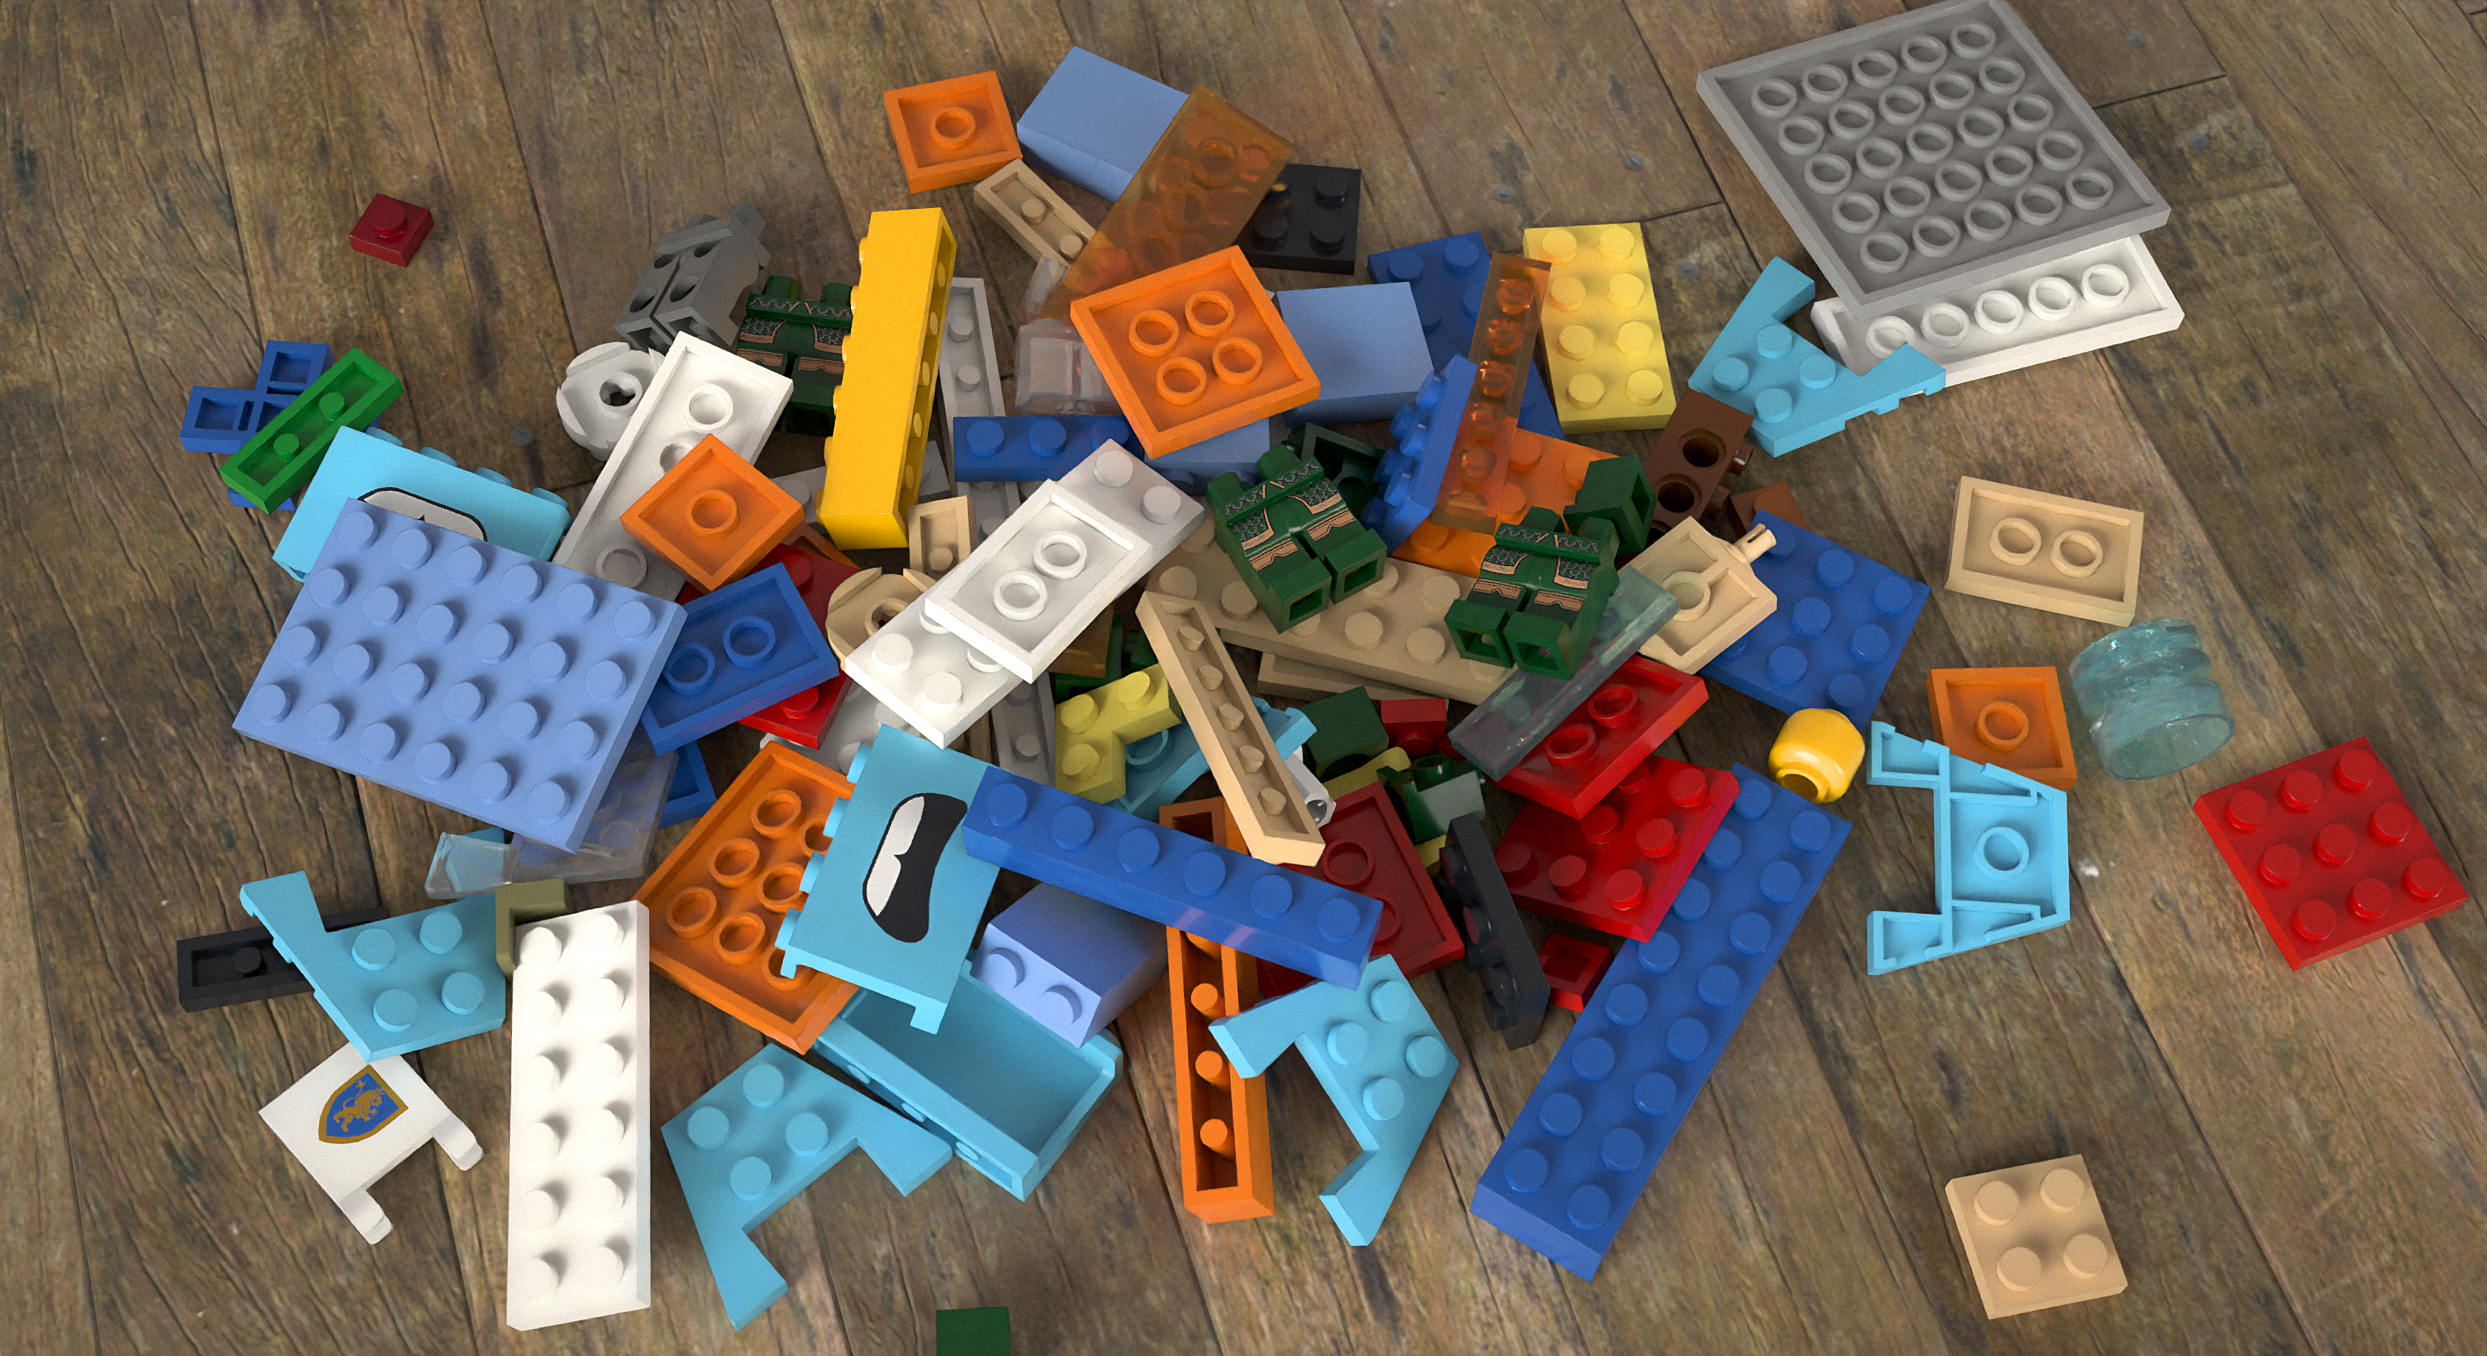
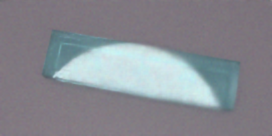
M1629 565L1618 575L1620 584L1614 596H1609L1605 612L1573 681L1519 671L1518 668L1448 734L1452 747L1498 782L1679 612L1678 601L1675 596ZM1540 648L1539 654L1541 656L1553 658L1550 648Z

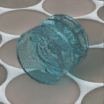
M2160 619L2138 623L2112 632L2085 648L2072 660L2066 671L2073 693L2078 697L2077 700L2083 717L2093 721L2089 730L2107 776L2116 780L2140 781L2162 777L2188 768L2213 755L2226 745L2236 732L2235 720L2220 684L2208 678L2212 673L2211 665L2207 654L2202 652L2198 632L2195 626L2184 620Z

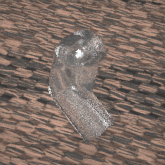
M1043 255L1023 295L1021 306L1032 337L1042 345L1048 342L1054 347H1062L1070 341L1074 327L1070 319L1060 315L1055 297L1068 271V267Z

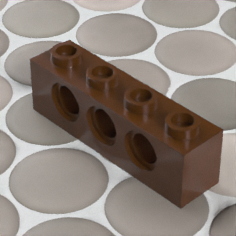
M1687 387L1642 467L1658 500L1644 550L1689 516L1693 517L1701 526H1703L1706 519L1714 522L1718 521L1732 491L1731 488L1724 486L1730 474L1738 477L1743 475L1754 452L1756 444L1747 440L1754 416ZM1692 464H1697V465H1700V466H1702V467H1696V466H1694V465H1692ZM1665 508H1671L1677 510L1680 513L1670 512ZM1639 553L1615 556L1613 563L1616 571L1638 556Z

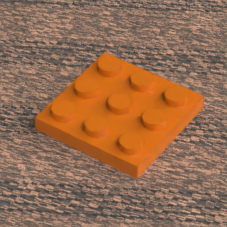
M1238 245L1071 302L1070 318L1150 460L1319 399L1320 381Z
M1463 413L1433 511L1390 555V558L1478 579L1481 564L1486 553L1491 547L1496 545L1494 535L1501 522L1519 525L1531 506L1552 509L1563 520L1566 528L1564 534L1572 535L1562 514L1565 506L1575 505L1576 492L1582 488L1589 462L1619 456Z

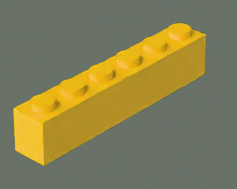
M941 207L872 212L868 236L863 237L860 241L859 257L862 271L859 285H855L851 291V309L853 314L851 334L845 335L842 343V357L845 365L842 385L835 387L833 395V406L836 416L833 436L827 437L824 446V458L827 467L824 488H820L817 491L815 498V512L818 523L821 526H825L838 550L909 547L907 506L917 505L957 251L956 240Z

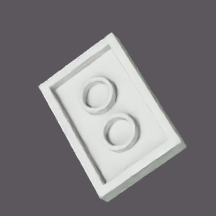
M1048 478L926 597L925 614L1031 684L1151 561L1153 544Z

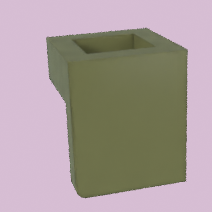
M564 877L495 885L496 959L510 986H513V971L516 970V926L577 913V905Z

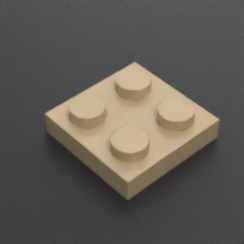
M2081 1154L1951 1179L1945 1187L1989 1320L2120 1294L2128 1286Z

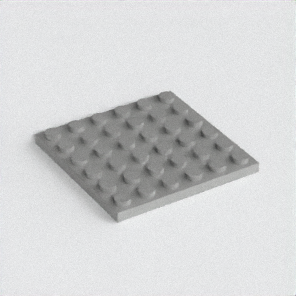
M1946 0L1698 72L1696 91L1856 322L2164 226L2171 211V207L2006 0Z

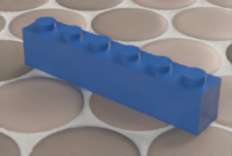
M989 765L985 770L961 826L967 854L971 857L1356 992L1380 928L1383 902L1253 858L1252 856Z

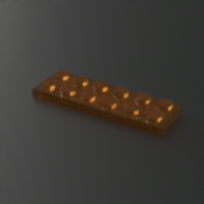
M1198 82L1010 356L1008 365L1072 407H1083L1091 415H1120L1123 410L1070 318L1071 302L1232 247L1291 159L1297 146Z

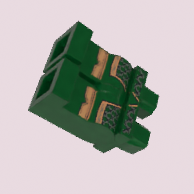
M770 275L761 294L749 293L746 304L747 314L741 324L735 355L793 380L794 391L773 431L781 430L783 418L785 417L788 433L825 438L833 436L836 421L833 395L835 387L842 385L845 369L842 357V343L844 336L851 334L853 323L851 309V291L853 287L851 285L829 283L823 286L820 302L801 300L800 283L792 277ZM802 409L827 412L828 417L812 419L807 417Z
M1281 444L1265 452L1256 462V474L1263 483L1248 490L1235 472L1228 471L1210 480L1207 484L1206 501L1216 519L1215 541L1224 553L1227 552L1234 567L1279 634L1328 609L1329 598L1335 605L1383 579L1388 546L1373 528L1368 531L1365 530L1346 506L1336 486L1328 478L1324 477V469L1314 456L1301 462L1284 444ZM1359 568L1358 572L1352 577L1345 578V575ZM1305 597L1299 605L1290 607L1292 603Z
M1531 506L1519 525L1501 522L1494 535L1496 545L1491 547L1486 553L1481 564L1479 577L1465 601L1455 599L1444 617L1460 658L1510 669L1516 663L1519 671L1572 682L1605 612L1609 596H1614L1620 584V579L1613 563L1620 544L1614 524L1607 519L1589 516L1588 519L1583 521L1576 536L1564 534L1566 528L1560 515L1556 514L1552 509ZM1483 634L1491 636L1495 646H1488L1482 643ZM1540 647L1550 648L1553 658L1541 656L1539 654Z

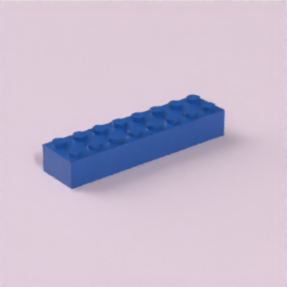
M1738 762L1734 763L1729 772L1734 773L1741 790L1649 943L1627 938L1480 1178L1469 1212L1589 1283L1593 1280L1832 869L1853 824Z

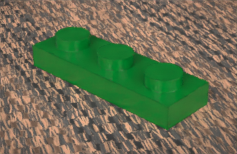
M353 347L218 469L224 483L268 515H271L318 471L341 425L361 432L404 393L399 377Z

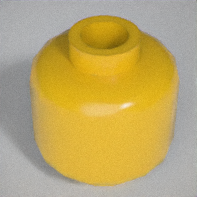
M1803 709L1795 712L1785 722L1770 750L1768 766L1775 782L1814 804L1833 802L1846 793L1862 762L1865 746L1861 734L1842 713L1832 709Z

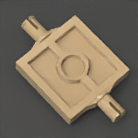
M1687 517L1617 571L1620 584L1614 596H1609L1605 613L1618 625L1620 632L1593 651V656L1600 667L1603 666L1606 672L1611 673L1614 668L1638 651L1652 658L1657 663L1691 675L1696 673L1777 610V596L1754 575L1750 566L1751 562L1776 545L1774 535L1769 529L1765 532V525L1759 523L1732 545L1727 541L1712 536L1693 517Z

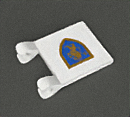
M351 1042L340 1048L258 1112L369 1244L379 1242L391 1232L393 1225L384 1215L382 1208L365 1190L429 1139L434 1137L453 1162L464 1171L471 1168L484 1156V1152L477 1144L474 1134L447 1108L401 1055L366 1063Z

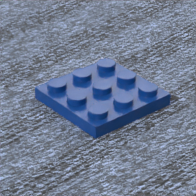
M1759 509L1747 533L1754 529L1757 524L1761 523L1765 525V532L1769 529L1774 535L1776 545L1751 562L1750 566L1754 575L1777 596V610L1697 672L1791 716L1799 710L1808 708L1836 710L1845 715L1862 736L1932 587Z

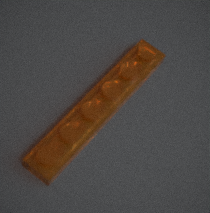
M1493 252L1468 357L1469 361L1478 365V369L1432 511L1431 524L1494 535L1549 282L1551 262Z

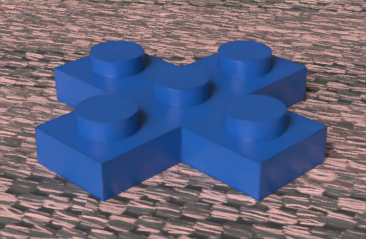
M268 340L255 390L193 386L179 436L185 450L235 454L332 367L334 357L329 345ZM382 413L361 432L365 433L368 427L379 428ZM229 486L228 495L234 507L259 508ZM302 486L281 504L277 510L296 511Z

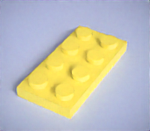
M1640 223L1525 229L1522 244L1549 397L1563 433L1578 434L1665 428L1676 409V402Z

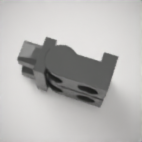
M742 202L732 205L724 218L716 219L707 214H701L691 217L685 229L662 235L654 248L661 256L654 258L648 264L612 327L635 350L648 354V348H651L666 356L679 331L721 349L731 347L739 328L729 319V316L743 288L751 286L757 280L759 270L766 269L772 258L770 252L760 243L768 228V223L749 203Z

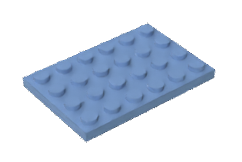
M348 497L232 728L249 738L576 854L688 613L677 603Z

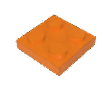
M995 70L883 92L885 109L910 194L987 179L1017 158L1023 162V156Z
M709 433L619 518L623 529L701 593L707 595L741 580L805 519L803 505L717 437Z
M2056 666L1930 670L1925 684L1936 743L1949 747V753L1983 766L1988 762L2058 790H2071L2078 776Z

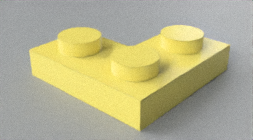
M1160 663L1056 705L1055 789L1099 804H1104L1126 795L1125 745L1182 723L1181 707Z

